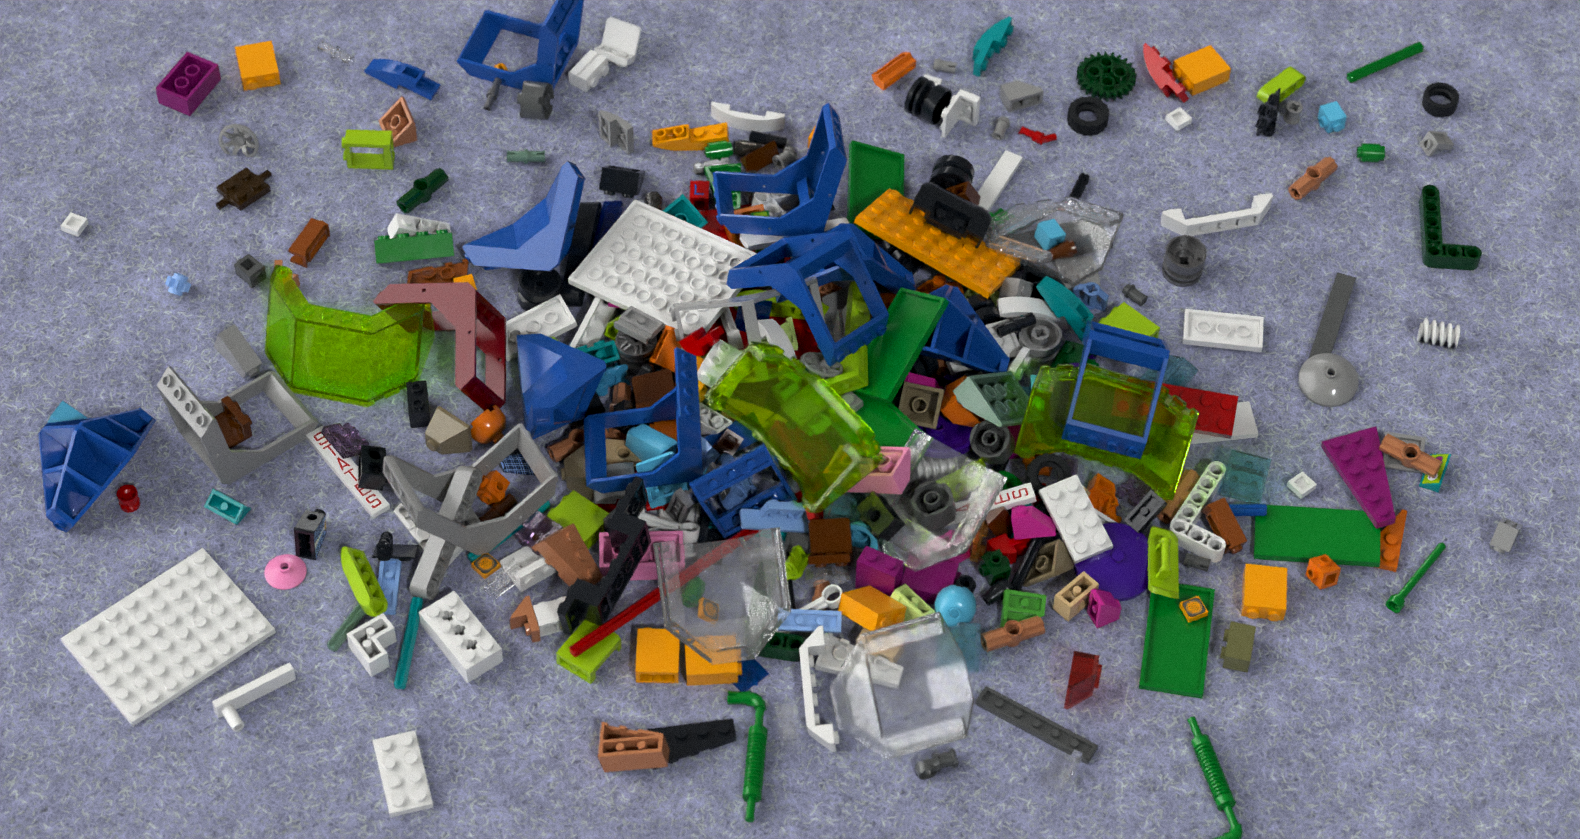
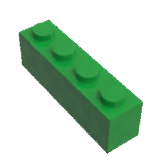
M448 229L436 230V234L429 235L428 231L417 232V236L409 237V233L397 234L398 238L390 239L389 235L378 236V240H374L376 264L454 256L452 233H448Z

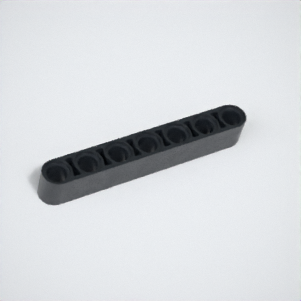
M581 202L579 205L560 295L567 307L583 306L586 291L570 285L568 278L596 246L602 218L601 202Z

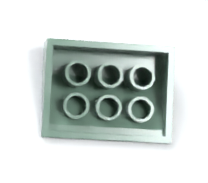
M1011 371L968 376L953 390L959 404L998 427L1042 422L1044 420Z

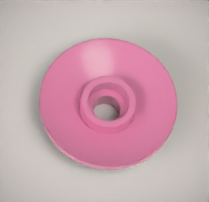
M283 554L270 560L264 573L269 585L276 589L288 590L303 582L307 569L304 561L298 556Z

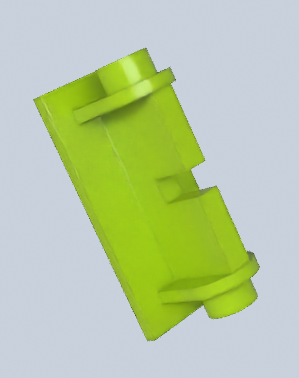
M796 545L792 548L790 556H788L783 565L784 572L786 573L783 581L797 580L803 575L808 565V556L811 553L806 554L802 546Z

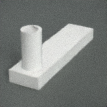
M289 662L212 701L215 714L218 718L224 716L234 732L242 730L245 724L236 709L296 679L294 668Z

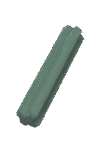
M359 603L328 641V649L336 652L347 639V633L354 630L366 613L362 610Z

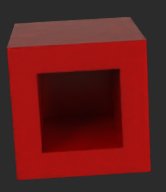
M690 181L689 201L697 210H709V181Z

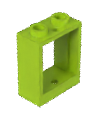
M346 129L341 145L342 148H345L343 159L347 161L348 168L393 170L395 150L392 131ZM352 147L383 148V154L353 153Z

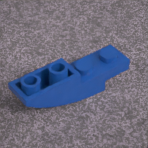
M373 59L364 71V73L396 89L401 85L429 100L434 98L441 85L425 77L424 70L395 60Z

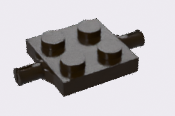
M247 167L216 187L217 192L223 196L222 200L215 203L216 207L221 210L229 204L242 211L271 191L270 186L264 182L272 176L271 172L267 169L260 175H257Z

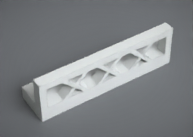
M595 297L570 346L578 348L587 345L589 348L594 346L593 343L601 341L605 335L607 324L613 320L617 308L608 307V304H605L603 299Z

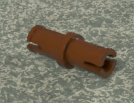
M508 494L499 503H494L489 511L479 517V520L484 522L503 517L518 502L512 494Z

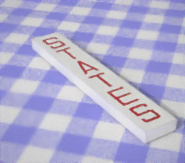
M323 425L306 434V439L373 519L390 509V504L378 490L358 488V466Z
M1031 482L955 504L956 519L943 528L985 517V512L1002 506L1009 510L1036 502ZM916 516L912 517L917 536L933 532L920 525Z

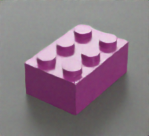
M186 52L155 88L159 104L191 116L221 81L219 65Z

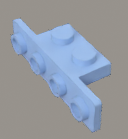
M772 499L767 501L760 510L741 509L739 511L742 529L809 533V520L805 513L804 503H798L797 501L780 502Z

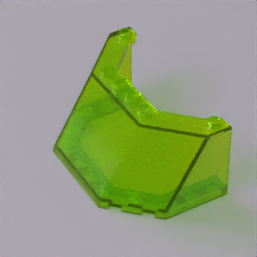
M275 266L269 280L265 355L293 393L369 407L382 398L386 399L399 393L401 389L406 388V382L419 381L435 339L431 304L393 305L372 316L308 303L293 281L292 270L285 266Z
M751 341L704 397L708 400L707 404L713 410L725 412L751 430L753 437L758 441H762L771 455H775L779 459L778 463L793 474L792 478L799 484L803 495L802 506L810 513H821L886 460L885 456L881 453L879 454L882 449L879 442L873 440L876 437L873 430L820 375L815 372L812 374L805 370L806 365L793 356L789 359L783 355L784 350L777 345Z
M1086 363L1072 419L1142 437L1155 383ZM1057 364L1056 368H1051L1049 365H1041L1031 389L1014 453L1028 459L1035 456V454L1064 452L1068 455L1076 454L1082 456L1088 461L1096 460L1102 462L1108 467L1116 466L1122 468L1125 472L1135 474L1154 489V492L1163 500L1173 501L1199 411L1194 408L1188 409L1186 407L1187 403L1177 395L1172 397L1168 394L1169 389L1162 385L1141 459L1061 439L1079 367H1073L1072 364Z

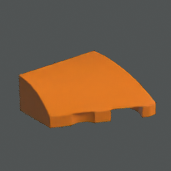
M1097 473L1088 482L1087 490L1091 492L1089 499L1095 509L1115 522L1120 523L1122 518L1116 515V507L1119 506V503L1115 496V484Z

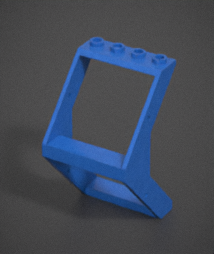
M555 0L544 22L540 24L486 10L456 62L470 76L491 82H494L495 78H500L502 85L522 90L524 80L551 83L554 90L579 43L584 0ZM501 29L539 39L537 61L535 64L514 72L482 64Z
M829 103L822 106L807 155L776 174L713 172L714 181L712 183L715 188L716 218L722 226L725 225L731 233L798 236L824 232L847 162L840 116ZM731 191L796 194L799 196L800 205L781 217L735 215Z
M844 231L783 237L729 270L726 285L731 289L772 286L800 308L827 365L830 367L837 362L840 363L851 353L854 354L862 346L868 345L876 337L882 336L887 330L889 313L853 238ZM800 256L790 263L774 264L784 257ZM832 262H835L853 276L873 319L837 342H834L804 280Z
M1088 320L1082 338L1084 347L1078 376L1061 439L1141 459L1151 428L1170 349L1163 339ZM1089 353L1157 371L1153 397L1142 437L1072 419Z
M677 347L674 349L676 387L652 406L593 414L584 418L586 487L600 493L625 491L627 485L632 483L635 476L643 479L645 488L692 482L703 476L698 374L695 355ZM676 419L678 447L676 455L654 471L607 477L605 428Z
M754 411L732 422L727 428L744 439L736 452L760 439H763L765 444L750 450L689 483L700 505L724 538L742 529L739 515L741 509L760 510L767 501L772 499L780 502L798 500ZM723 431L718 434H709L703 438L713 446ZM772 466L781 480L780 483L718 515L710 497Z

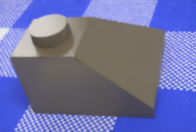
M904 382L899 410L916 426L936 430L944 390Z
M438 406L425 431L426 446L431 451H437L441 455L471 452L473 446L470 425L441 406Z
M583 445L564 459V468H560L562 481L566 480L568 489L575 490L588 500L594 501L593 489L586 487L585 445Z
M1058 539L1041 547L1023 584L1024 587L1073 569L1074 561L1064 542Z

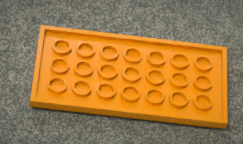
M890 188L858 214L854 221L860 227L987 299L1002 286L1005 277H1011L1021 265V262L1017 261L1013 256L1003 253L997 247L991 246L984 241L981 242L979 248H976L979 239L970 234L967 235L966 239L962 237L960 240L926 223L927 219L924 218L926 212L916 207L911 215L908 214L914 200L908 199L898 191Z

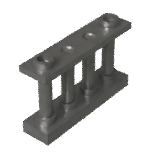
M712 462L709 465L705 474L720 467V465L716 466V464ZM680 487L674 492L666 511L675 522L684 523L692 507L699 501L692 489L684 491Z

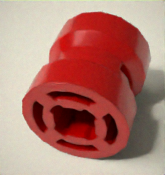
M124 485L118 489L117 498L121 510L127 513L136 511L140 507V499L136 487Z

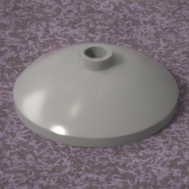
M1320 353L1310 357L1303 363L1298 375L1299 387L1304 396L1311 402L1324 407H1337L1349 402L1354 397L1359 382L1358 374L1353 365L1345 358L1332 353Z

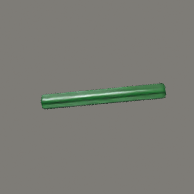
M1416 42L1347 73L1346 79L1350 83L1360 80L1423 52L1424 45L1421 42Z

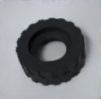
M1087 96L1076 98L1070 103L1067 115L1068 126L1077 134H1082L1083 136L1098 135L1107 127L1109 108H1107L1106 103L1104 104L1102 100ZM1083 111H1090L1097 115V119L1085 121L1079 118V114Z
M1044 453L1028 464L1024 480L1026 484L1031 482L1035 496L1042 499L1039 490L1047 486L1043 485L1039 480L1040 470L1044 467H1052L1058 474L1057 482L1072 476L1071 468L1068 466V462L1060 455Z

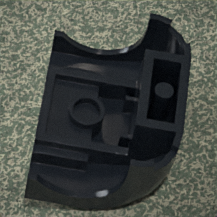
M925 182L921 185L908 213L911 215L915 207L926 212L924 216L927 219L926 223L960 240L962 237L966 239L968 234L979 239L976 248H979L992 220L988 210L982 206L976 205L932 182Z

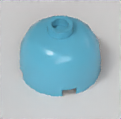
M947 586L938 593L934 603L935 614L938 620L949 628L966 626L972 621L976 613V599L973 593L966 587Z

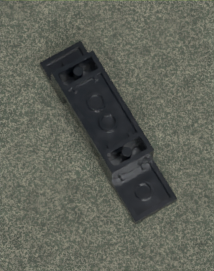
M635 476L632 483L627 485L623 499L618 501L615 513L607 520L606 528L611 545L619 550L616 559H613L610 563L609 572L606 576L602 577L599 586L577 578L574 585H570L564 602H561L558 606L557 613L565 634L571 636L580 619L599 626L607 622L651 543L647 522L638 518L648 501L642 478Z

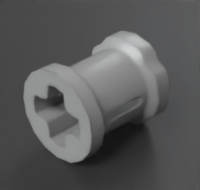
M1290 101L1287 103V112L1284 115L1286 123L1290 125L1299 123V114L1303 110L1300 102Z
M786 146L783 152L775 155L772 160L774 165L782 170L790 162L797 160V154L793 148Z

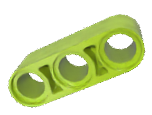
M1289 66L1262 86L1257 93V98L1266 103L1269 96L1281 88L1280 103L1302 87L1306 76L1292 66Z

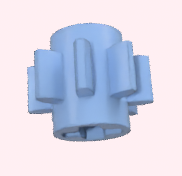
M174 272L172 277L168 276L165 285L169 287L168 292L182 296L183 292L188 293L191 284L187 282L188 277Z

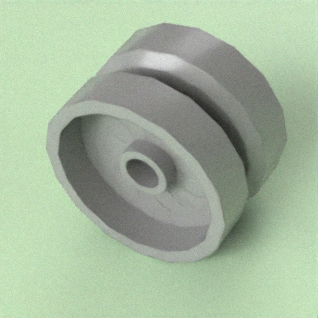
M1035 317L1037 322L1035 325L1023 328L1018 333V342L1021 349L1023 346L1030 349V366L1044 368L1053 363L1060 351L1062 331L1054 321L1044 317Z

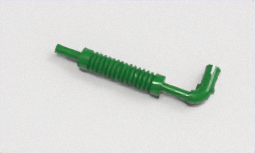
M750 690L747 692L728 691V705L742 704L753 706L756 711L755 724L749 727L742 795L743 800L747 802L745 820L747 822H754L756 803L762 799L768 735L767 728L763 726L764 711L767 709L766 702L762 696Z
M1190 717L1187 721L1194 735L1191 745L1195 755H1197L1198 762H1200L1199 764L1211 790L1212 797H1214L1217 809L1225 812L1231 826L1230 832L1223 833V836L1212 839H1241L1243 834L1242 825L1238 823L1233 811L1236 801L1209 735H1202L1196 718Z

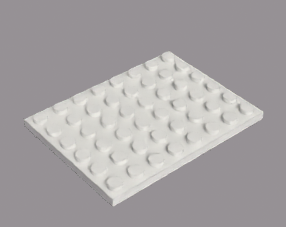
M635 199L570 275L568 282L570 285L624 310L633 306L664 322L663 328L666 325L678 329L677 321H672L671 310L674 309L673 304L724 300L736 297L742 288L731 289L726 285L729 270L757 253ZM727 307L679 311L684 337L702 326L707 332Z
M202 548L63 636L61 641L129 723L135 726L275 634L276 631Z

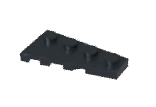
M733 718L647 729V731L664 734L669 747L668 763L670 764L678 762L679 759L687 756L698 755L701 751L712 750L736 741Z

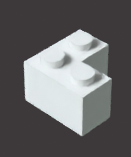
M384 613L347 633L350 650L371 677L390 667L388 654L384 648L396 642L394 626Z

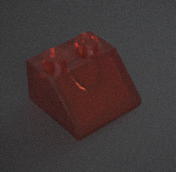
M1074 651L1064 709H1070L1091 697L1094 688L1098 689L1102 664H1098L1099 655Z

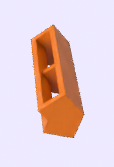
M902 52L871 75L875 85L884 91L916 68V59L912 57L910 52Z

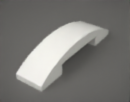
M711 103V117L720 123L727 122L728 126L744 131L770 132L781 130L785 127V114L767 111L765 116L731 111L729 104Z
M1004 297L997 300L1001 317L1019 318L1021 315L1024 316L1032 312L1035 317H1044L1054 321L1062 330L1068 329L1066 318L1064 316L1057 318L1045 300L1032 297Z
M773 319L757 320L761 339L768 340L778 366L797 361L793 346L781 326ZM800 369L777 376L779 382L787 377L795 381L799 389L802 387Z

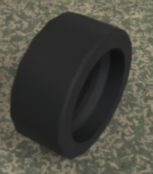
M1441 82L1432 83L1427 86L1422 98L1424 110L1432 116L1441 118L1454 114L1459 102L1457 90L1453 86ZM1435 95L1444 96L1451 103L1438 104L1430 97Z

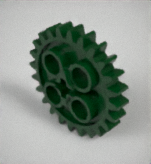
M1105 51L1104 55L1097 52L1096 57L1093 54H1090V59L1085 57L1084 62L1081 61L1080 66L1077 67L1076 79L1078 80L1077 85H1081L1080 90H1086V95L1091 93L1093 98L1098 96L1099 100L1105 98L1108 102L1109 98L1116 101L1117 96L1120 99H1123V94L1128 96L1129 91H1133V87L1136 84L1137 74L1135 73V68H1132V63H1127V58L1122 60L1121 55L1115 57L1114 52L1108 55Z

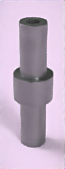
M495 78L492 87L488 89L487 100L484 105L485 110L490 111L494 100H497L499 95L498 89L502 82L500 78Z

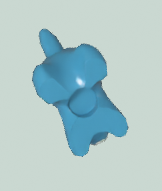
M615 363L614 367H606V371L596 389L598 396H605L608 394V388L614 387L619 382L630 385V381L625 379L628 374V365H618V363Z

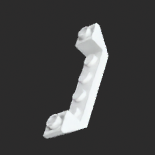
M1273 194L1254 196L1251 209L1185 220L1181 208L1162 211L1160 224L1177 234L1189 236L1259 225L1271 208Z
M818 626L799 648L806 726L808 735L831 752H836V744H839L838 731H834L833 724L820 725L819 713H815V706H818L817 693L813 694V687L817 686L816 676L811 674V667H815L813 655L827 654L826 646H830L829 634L824 633L823 626Z

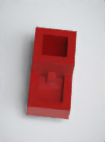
M702 326L684 337L679 343L686 352L695 356H703L711 350L714 344L720 341L718 337L725 332L719 326L707 333Z
M1005 533L987 540L986 552L1000 549L1003 556H1007L1009 563L1014 564L1018 554L1023 555L1026 553L1032 538L1014 540V538L1009 539Z

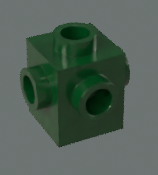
M1000 549L993 552L988 551L981 556L978 570L991 587L998 579L1006 578L1008 580L1011 567L1007 556H1003Z

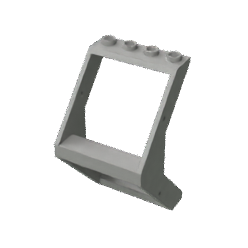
M816 276L804 279L805 283L809 286L810 293L824 319ZM775 289L724 300L673 304L674 309L671 310L672 321H677L678 329H674L676 341L684 338L679 311L734 306L742 307L754 372L744 373L738 383L769 380L804 367L801 359L780 367L766 369L754 303L781 295ZM818 356L819 361H822L824 357Z
M171 366L167 367L157 384V388L179 433L222 484L235 482L306 440V434L315 430L319 423L275 371H268L227 396L233 402L236 401L240 405L264 391L296 429L260 450H230L215 416L224 412L221 399L218 401L199 400Z
M522 423L516 425L473 465L468 466L481 469L482 476H486L518 448L541 484L503 517L481 522L471 507L464 525L425 508L413 489L443 503L456 469L433 475L393 455L385 456L383 462V474L415 526L475 555L489 553L555 495L556 482H558L557 472L551 468L548 459L541 453L539 445L535 444L530 432L525 429Z

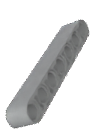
M459 466L456 469L439 511L440 515L462 525L465 524L482 481L481 469L468 466ZM430 534L410 584V594L412 596L425 599L435 598L456 545Z

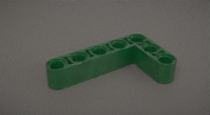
M1434 185L1424 186L1419 199L1423 264L1429 268L1469 271L1477 269L1482 255L1480 248L1472 245L1443 244L1439 189Z
M766 559L760 563L744 634V650L753 656L798 662L800 661L799 648L805 642L804 639L798 635L768 631L766 627L770 618L778 581L777 562L772 559Z

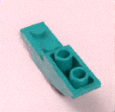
M1009 16L994 24L977 41L973 48L972 60L975 61L973 75L980 77L982 71L987 70L988 59H992L994 53L999 54L1001 49L1006 47L1007 37L1011 36L1014 30L1012 17Z
M1048 276L1044 277L1036 286L1040 295L1043 296L1057 318L1062 316L1066 318L1068 324L1083 343L1082 338L1087 321H1091L1094 315L1064 285Z

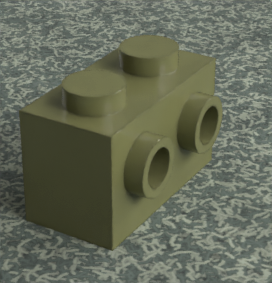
M1231 621L1229 629H1225L1223 636L1226 647L1222 646L1220 659H1224L1222 668L1248 673L1256 626Z

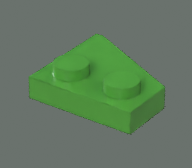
M1005 589L1000 628L1004 627L1006 622L1010 620L1019 622L1035 616L1043 617L1045 615L1047 595Z

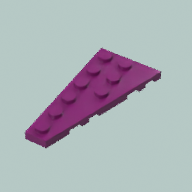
M1377 426L1322 441L1321 447L1375 528L1395 524L1396 517L1382 451L1379 450L1380 440Z

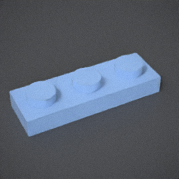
M390 558L388 561H380L378 583L388 602L387 611L384 612V615H396L402 561H399V559Z
M778 608L777 631L814 632L818 626H823L824 633L840 634L842 611Z

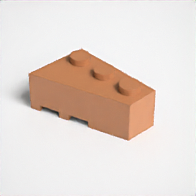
M574 523L559 529L531 547L545 558V562L548 565H552L559 572L558 576L569 587L571 584L574 585L577 578L591 584H596L603 577Z
M606 722L601 723L598 759L604 772L668 767L669 747L664 734L642 729L635 731L627 729L626 726L614 727L609 726Z

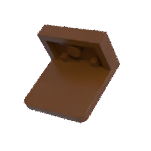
M669 369L632 378L636 409L652 406L675 388L672 373Z
M229 396L221 399L224 412L215 416L229 449L253 436L251 430L252 421L247 414L244 415L241 412V408L236 401L233 402Z
M848 517L810 520L808 523L811 554L808 556L809 565H815V568L826 567L829 563H835V566L848 565V562H851L854 558L850 519Z

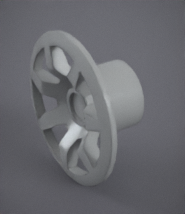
M230 124L225 126L219 134L220 147L226 154H230V152L225 147L234 146L233 155H237L239 149H242L246 157H254L258 152V138L247 126ZM234 128L233 134L226 132V130ZM224 135L226 138L231 140L226 143H223L222 137ZM247 146L249 148H255L252 154H249Z
M804 353L801 356V363L809 370L807 375L809 382L823 386V380L843 373V367L840 363L837 362L830 367L824 358L822 361H819L818 356L824 357L822 353Z

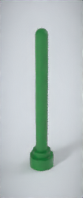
M1440 542L1401 591L1389 597L1386 601L1388 609L1394 613H1399L1402 610L1407 595L1445 550L1446 545L1443 542Z

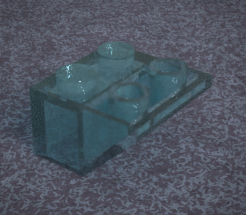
M1169 355L1162 383L1186 387L1199 370L1184 357ZM1148 369L1139 379L1156 382L1157 371Z
M1232 449L1220 495L1253 504H1260L1272 459Z

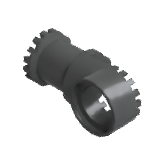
M950 748L949 751L939 754L936 752L932 753V759H924L923 762L920 761V764L917 763L915 769L919 779L932 778L942 768L958 767L955 749Z

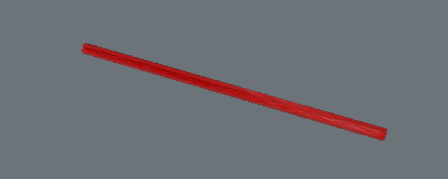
M820 482L815 490L809 489L807 493H803L802 490L795 493L798 499L796 501L802 503L807 496L813 497L826 488V482ZM742 529L569 647L570 654L573 657H578L763 530Z

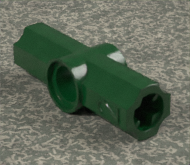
M439 167L425 178L415 180L413 188L396 201L400 210L404 214L410 213L421 203L430 201L432 194L449 181L445 171Z

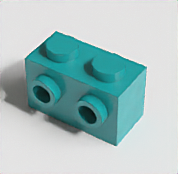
M605 340L593 343L594 346L589 348L587 345L576 348L605 361L606 365L620 359L614 340L606 343Z

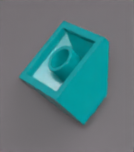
M683 194L663 210V212L701 229L708 224V221Z

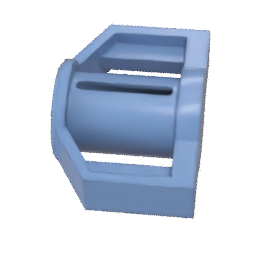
M1088 282L1075 285L1073 293L1089 310L1096 308L1105 312L1109 295L1101 290L1097 283Z

